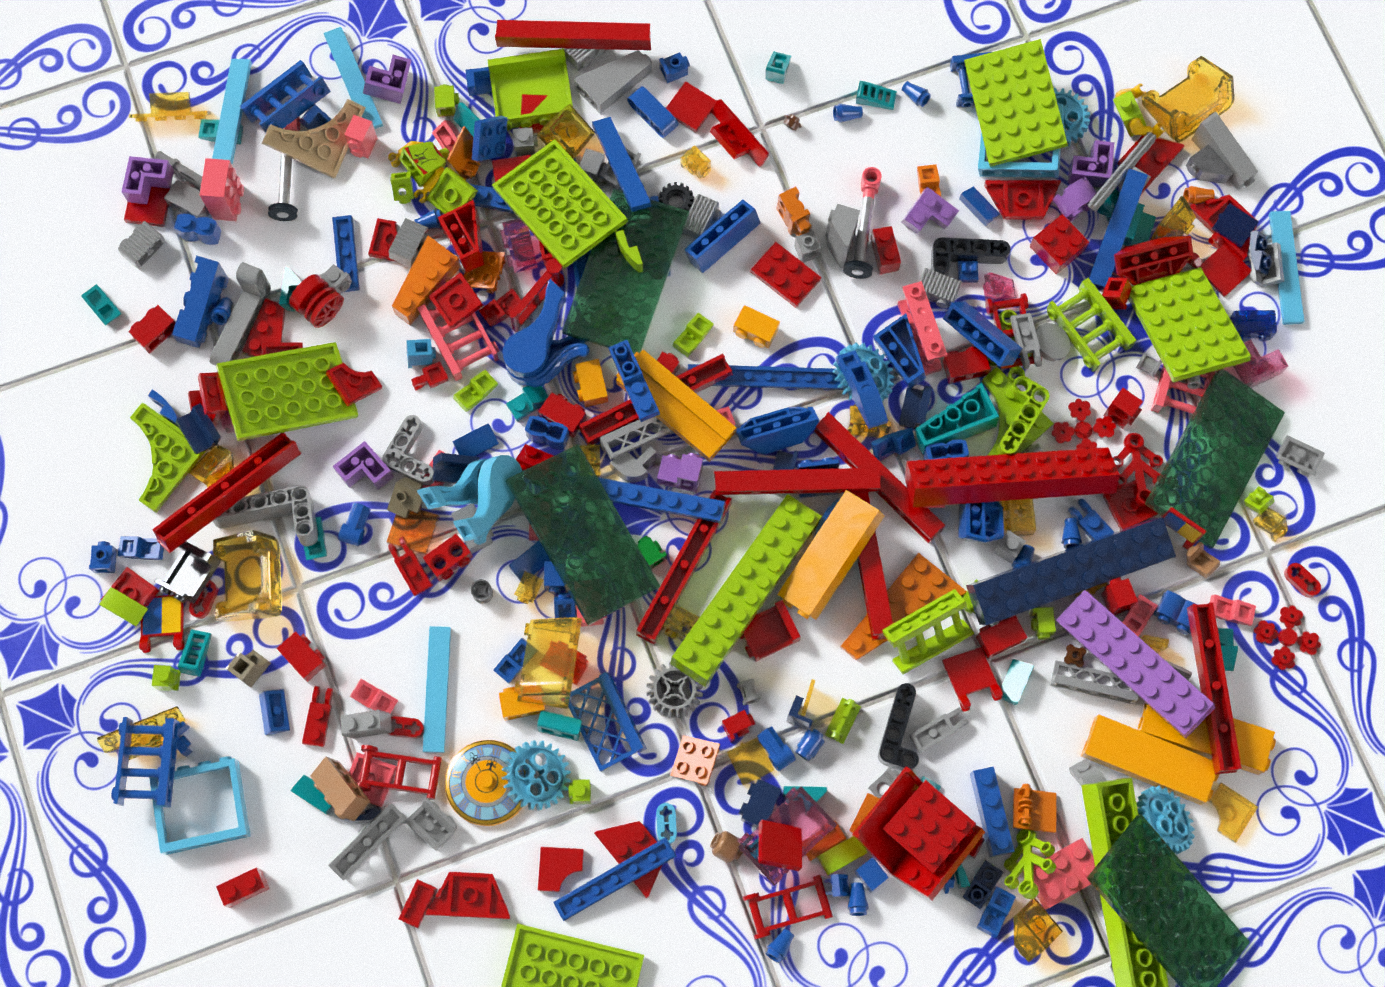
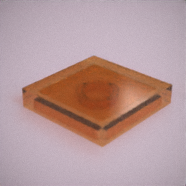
M411 510L406 518L396 514L386 542L387 544L393 543L395 546L403 548L399 543V538L403 536L411 550L427 555L440 517L437 514L423 510L418 513Z

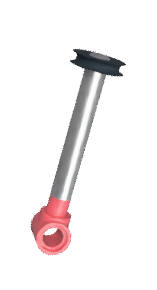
M300 116L283 129L300 131ZM282 153L278 203L271 204L268 207V216L278 221H292L298 217V209L289 204L292 158Z
M868 167L862 173L861 191L863 192L854 259L844 263L843 273L856 279H865L872 276L873 266L865 262L874 198L875 194L879 191L882 178L880 170L875 167ZM867 179H874L875 181L870 182Z

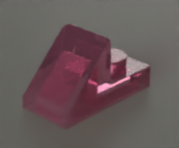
M991 272L984 275L985 283L983 284L985 300L991 299L992 302L1017 298L1013 279Z

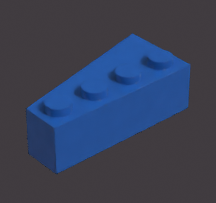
M196 255L194 262L198 263L195 273L191 272L190 274L191 288L190 291L184 294L183 305L185 308L184 310H179L172 335L177 342L200 349L201 344L207 338L208 326L213 323L210 315L211 310L221 301V293L228 285V276L218 261Z

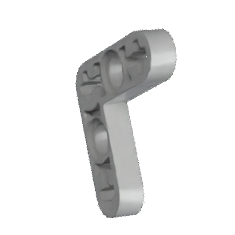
M409 415L403 420L385 450L382 461L389 469L423 485H431L434 483L433 468L408 456L423 429V423L416 415ZM411 423H412V424H414V423L417 424L416 426H412V427L409 426ZM407 438L408 442L404 446H398L399 440ZM395 457L400 463L398 464L395 461L390 462L389 458ZM414 463V468L411 471L406 472L404 470L406 464ZM419 470H420L421 472H423V473H425V474L429 473L430 476H429V477H427V476L423 477V476H422L420 473H418V472H419Z

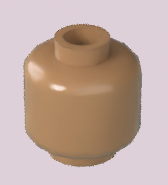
M728 831L717 832L710 843L712 854L725 863H730L734 859L738 860L743 853L741 839Z

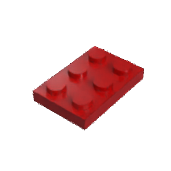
M777 242L750 269V273L795 308L801 304L822 279L821 276Z

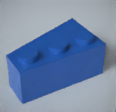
M905 313L875 334L873 338L901 379L911 389L926 379V375L907 314Z

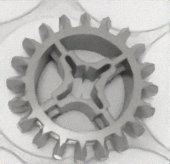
M670 662L668 669L662 664V672L657 668L654 670L657 677L649 676V679L654 683L646 684L647 688L652 689L647 691L646 695L653 696L648 702L649 704L656 703L653 707L654 711H657L660 707L662 708L660 711L661 716L666 711H668V718L670 719L672 718V713H676V718L679 719L681 711H683L685 716H688L687 708L694 712L695 707L692 703L700 704V701L695 697L703 696L702 692L697 691L702 689L703 686L696 684L695 680L673 667ZM678 674L683 676V678L673 681L666 676ZM660 681L664 683L667 689L661 699L657 694V687ZM688 681L692 686V694L689 700L682 691ZM670 686H674V688L675 686H678L679 694H675V692L674 694H670ZM672 699H676L682 702L683 704L679 706H670L665 703L669 702Z

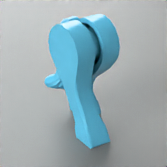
M500 455L489 459L473 461L468 464L459 481L452 487L431 486L419 489L417 492L428 509L465 504L478 505L476 513L472 518L453 521V524L464 541L474 540L475 544L481 545L486 542L487 534L494 523L511 508L515 497L522 491L524 476L521 466L515 458L509 455Z

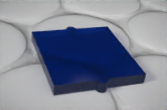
M1229 203L1224 212L1218 215L1219 219L1212 227V230L1241 248L1247 238L1251 236V231L1254 230L1259 221Z

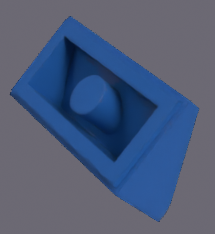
M974 186L960 194L959 200L985 227L1000 215Z
M489 423L452 441L457 453L466 456H477L499 444Z
M540 539L509 564V568L524 584L544 567V561L550 562L555 557Z
M284 689L268 690L260 693L259 701L264 734L272 735L290 731Z

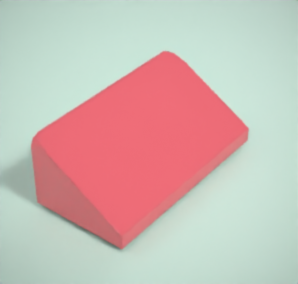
M444 120L432 134L442 149L447 148L450 152L460 132L452 121Z

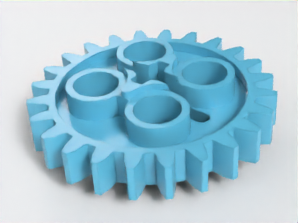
M1054 88L1057 103L1064 106L1063 128L1068 147H1070L1071 140L1077 143L1078 137L1082 139L1084 132H1087L1090 119H1088L1090 112H1086L1088 105H1083L1084 99L1078 100V93L1072 96V90L1065 93L1064 88L1060 92H1057V89ZM1069 118H1072V119H1074V120H1076V121H1073V122H1072V121H1069L1068 119H1069Z
M857 342L853 345L849 344L839 352V355L854 350L857 352L861 362L865 361L880 397L884 401L889 397L888 395L892 392L891 387L894 386L891 380L895 376L890 374L893 368L887 367L890 362L883 360L884 354L878 355L879 349L872 351V345L866 348L865 343L861 345ZM834 362L833 365L836 369L833 370V373L838 375L834 381H840L841 384L838 385V388H844L842 394L848 393L849 400L853 399V392L837 362Z
M536 740L531 741L530 745L528 742H524L522 747H515L516 752L512 751L509 753L512 759L504 761L509 766L502 768V771L507 773L506 776L502 777V780H508V784L503 787L511 789L507 795H515L514 803L521 800V808L527 804L529 810H533L535 805L537 811L542 810L543 806L546 809L550 808L551 804L555 805L558 803L557 798H564L562 792L568 791L564 784L571 782L570 779L566 778V775L570 774L571 771L565 770L569 762H562L565 755H557L559 748L551 750L552 743L545 747L543 740L538 743V746ZM536 755L542 758L541 766L535 761ZM519 767L523 768L526 772L524 778L518 773ZM538 772L539 776L535 779L534 775ZM548 773L554 776V783L548 781ZM531 785L537 787L538 793L536 796L530 791Z
M1152 786L1141 792V795L1137 797L1139 801L1136 804L1139 807L1138 814L1140 815L1139 821L1142 822L1141 829L1146 831L1144 836H1149L1151 838L1150 843L1155 842L1158 850L1162 848L1164 853L1169 852L1170 855L1175 853L1178 855L1189 849V846L1193 844L1191 839L1195 838L1194 834L1191 833L1195 828L1190 825L1194 821L1188 818L1190 812L1184 810L1186 805L1179 803L1180 797L1175 799L1173 791L1168 793L1166 787L1162 789L1160 786L1156 788Z

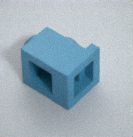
M431 339L406 340L408 368L417 365H432V359H436V348L432 347Z

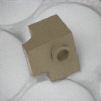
M407 477L397 481L387 510L404 518L408 517L411 510L416 513L420 512L423 500L417 490L422 489L423 484Z
M253 649L246 655L238 652L225 669L251 688L271 662Z

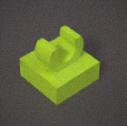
M1260 486L1244 500L1245 506L1260 515L1275 502L1274 496L1267 493Z

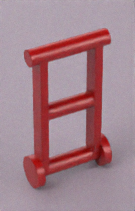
M556 258L547 261L546 272L517 306L509 312L513 331L518 332L520 327L545 299L546 288L550 279L559 288L563 286L564 276L560 273L562 265Z
M1026 293L1021 294L1020 298L997 302H992L991 299L985 300L987 314H992L995 326L1009 338L1014 337L1013 329L1002 330L997 310L1019 306L1020 314H1026L1025 309H1028L1029 306ZM1030 353L1031 356L1028 357L1030 364H1035L1033 353ZM1017 358L1013 365L1002 366L1001 369L1023 366L1021 358Z
M372 745L361 746V751L365 753L360 780L356 783L362 791H371V787L423 794L427 795L426 798L429 800H435L442 757L434 756L433 760L378 752V747ZM372 757L398 761L394 784L368 780ZM406 762L432 766L428 789L403 785Z
M821 875L812 877V882L760 896L759 892L743 896V901H748L757 931V934L753 935L754 940L770 936L771 930L823 915L825 919L832 918L833 914ZM815 886L822 911L798 918L791 892ZM782 895L789 920L764 927L757 902Z

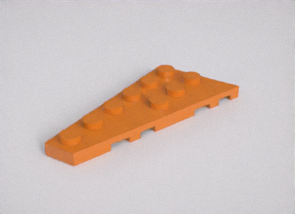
M918 553L887 590L893 624L954 589L960 596L965 595L967 591ZM866 615L842 643L840 648L852 658L858 660L888 640L872 641L868 616Z

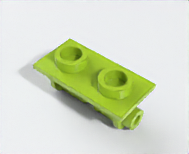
M842 697L824 735L844 744L861 706L857 705L856 701L852 699L847 700Z

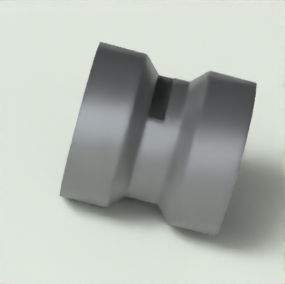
M483 579L473 582L471 594L474 600L480 604L490 602L493 598V590L490 583Z

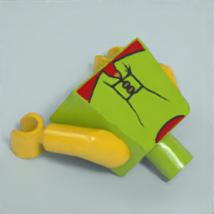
M1142 83L1133 88L1117 91L1113 102L1129 137L1135 135L1145 136L1147 133L1152 132L1158 138L1165 132V130L1160 129L1162 127L1160 123L1153 127L1146 125L1135 98L1137 99L1146 93V91H1142L1140 88L1143 86Z
M410 141L400 148L397 154L394 152L389 153L388 159L392 161V167H398L402 162L407 171H411V176L418 186L424 187L423 189L416 190L414 197L417 198L420 194H423L419 202L425 203L427 201L426 194L431 192L438 182L450 152L447 148L438 150L434 143L430 141Z

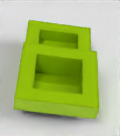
M624 230L616 232V241L625 259L635 270L643 272V263L637 246L629 248Z
M698 312L686 325L685 330L677 337L672 346L686 357H689L712 329L714 323Z
M485 369L473 377L467 386L455 393L453 399L465 412H468L498 386V382Z
M112 587L109 588L99 603L100 606L137 627L148 608Z
M852 836L817 856L827 876L864 856L867 854V851Z

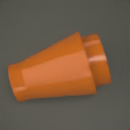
M1196 186L1185 188L1183 192V200L1189 205L1203 203L1215 197L1213 189Z

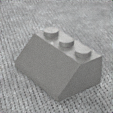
M837 203L835 210L831 209L825 237L828 238L827 246L840 268L844 269V263L847 261L855 237L860 210Z

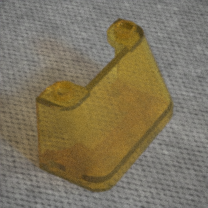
M1201 55L1189 63L1187 78L1162 95H1159V92L1154 89L1146 92L1141 96L1142 105L1157 123L1162 124L1161 128L1165 130L1167 135L1177 143H1180L1193 135L1200 123L1215 111L1220 116L1232 107L1235 100L1234 77Z
M250 530L213 539V554L218 560L224 562L225 601H220L216 604L214 609L215 621L229 622L278 617L282 611L280 546L276 537Z
M582 618L531 619L530 623L525 624L524 635L528 636L521 679L520 681L516 680L514 693L518 694L517 701L568 709Z

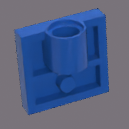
M497 116L475 121L472 160L478 162L504 156L507 117Z

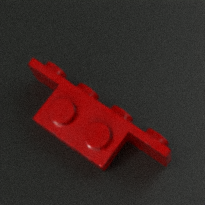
M722 99L717 100L711 113L720 123L713 126L710 133L734 160L748 154L759 167L763 166L769 156V152Z

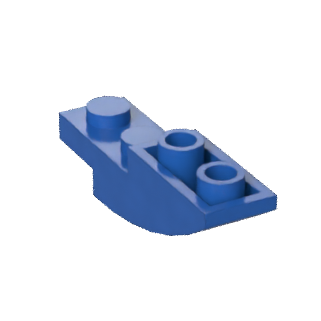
M628 340L608 347L640 422L660 415Z
M855 350L838 355L836 362L853 392L852 398L868 428L888 423L882 399L865 361L861 362Z

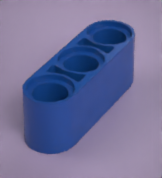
M641 86L627 98L631 108L660 137L665 138L679 126L676 118L645 87Z

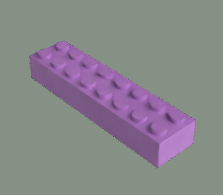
M1086 590L1056 619L1057 623L1185 739L1215 709L1212 701Z

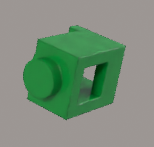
M644 536L637 542L636 551L649 570L667 560L666 552L661 553L662 548L656 540L653 542L650 537Z

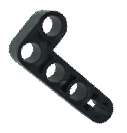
M941 237L933 243L930 269L947 276L951 262L978 261L980 264H1003L1010 254L1011 247L1004 240ZM942 247L945 249V251L940 252L936 248ZM962 248L965 252L960 253L956 249ZM982 249L985 253L980 254L976 250ZM936 266H943L945 270L941 271Z
M910 683L901 684L895 693L877 754L881 764L901 771L905 767L913 770L919 763V757L916 752L901 747L916 697V689ZM907 690L910 696L907 697L905 703H901L903 691ZM897 709L902 710L905 713V718L898 719L894 711ZM891 729L897 730L899 738H890L888 731ZM888 749L892 751L893 758L890 760L885 759L882 754L883 750ZM903 757H912L914 764L912 766L905 765Z

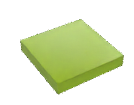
M446 167L426 200L445 214L472 201L478 190L450 167Z

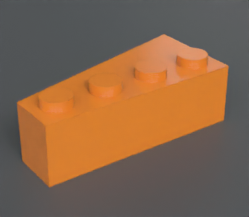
M427 236L392 304L395 315L408 325H411L420 315L418 307L424 304L427 307L430 304L431 299L429 295L448 282L461 268L459 258L430 236Z

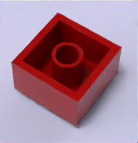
M1061 214L1033 237L1029 247L1057 275L1085 252L1089 241Z

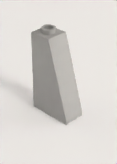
M639 50L576 77L574 79V88L601 114L652 72V61L647 54L643 55Z
M1215 111L1200 123L1191 140L1200 150L1207 145L1212 148L1234 173L1229 181L1237 190L1244 186L1247 188L1255 181L1254 177L1258 170Z

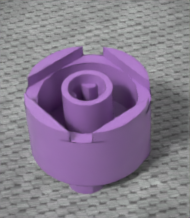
M1084 177V179L1081 178L1065 188L1062 196L1057 194L1053 201L1060 212L1072 222L1083 211L1091 210L1088 204L1097 192L1088 179Z

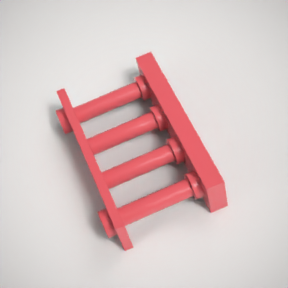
M920 281L902 286L906 299L898 301L897 305L901 316L905 313L907 314L925 375L939 372L942 370L939 358L945 357L948 354L923 283Z
M425 304L418 307L419 314L455 381L463 378L461 371L464 370V367L490 354L495 362L499 360L497 353L500 350L495 341H490L475 312L451 329L448 324L443 327L436 326L434 321L437 320V317L441 316L437 309L433 311L432 309L427 310ZM471 321L476 325L477 331L451 344L445 343L443 339L445 334ZM481 337L487 345L486 348L460 361L459 359L454 360L452 354L455 353V350Z
M1163 365L1151 411L1159 413L1163 407L1169 406L1195 414L1194 424L1198 425L1202 419L1205 420L1209 408L1206 405L1216 371L1200 375V377L1206 378L1203 389H1190L1186 383L1172 382ZM1174 388L1201 396L1199 406L1170 399L1167 395L1168 389Z

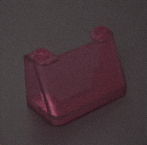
M800 786L798 789L793 787L785 795L787 799L766 820L802 828V857H804L837 824ZM759 826L750 835L746 832L738 840L740 845L737 848L771 887L775 886L782 879L783 875L789 872L790 869L759 863Z

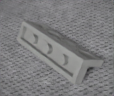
M656 417L643 422L637 420L600 437V447L603 452H607L610 460L666 436L673 431ZM659 427V430H658V432H657L656 434H653V435H652V434L646 433V432H648V431H651V430H653V429ZM641 435L640 440L636 443L628 441ZM622 444L620 450L614 453L611 451V448Z
M1058 660L1054 662L1051 686L1134 704L1138 701V695L1132 690L1121 689L1118 686L1122 681L1113 673L1084 666L1077 667L1075 664L1068 665ZM1059 667L1067 668L1072 676L1068 677L1058 674ZM1086 672L1092 681L1078 679L1076 675ZM1101 677H1108L1113 685L1099 684L1097 680Z
M390 802L328 866L344 881L406 819L405 815Z

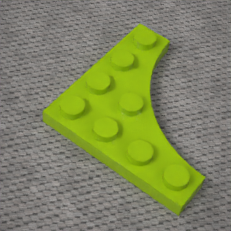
M996 367L982 379V383L989 390L997 404L999 412L997 439L988 455H998L997 447L1024 405L1011 395L1013 382ZM1024 412L1027 418H1033L1030 412ZM1043 412L1040 413L1015 454L1023 453L1053 426L1054 423ZM1013 429L1016 434H1023L1021 429ZM1009 441L1005 449L1009 450L1013 442Z
M142 402L130 416V419L141 428L149 441L153 469L148 484L138 501L157 513L206 451L195 454L179 427Z

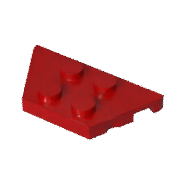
M1143 135L1118 161V167L1144 138ZM1156 138L1152 146L1135 165L1136 168L1151 177L1143 188L1141 195L1183 150L1185 145Z
M985 180L984 187L1004 220H1043L1060 186L1061 180Z
M1230 194L1221 196L1219 199L1206 200L1205 203L1191 204L1188 210L1213 234L1219 233L1228 247L1244 261L1250 246L1251 231L1256 230L1258 220Z
M640 821L594 832L595 836L618 864L657 843ZM662 865L633 881L646 898L651 893Z
M449 872L443 885L436 893L432 904L426 911V915L510 919L509 911L496 879L490 873Z

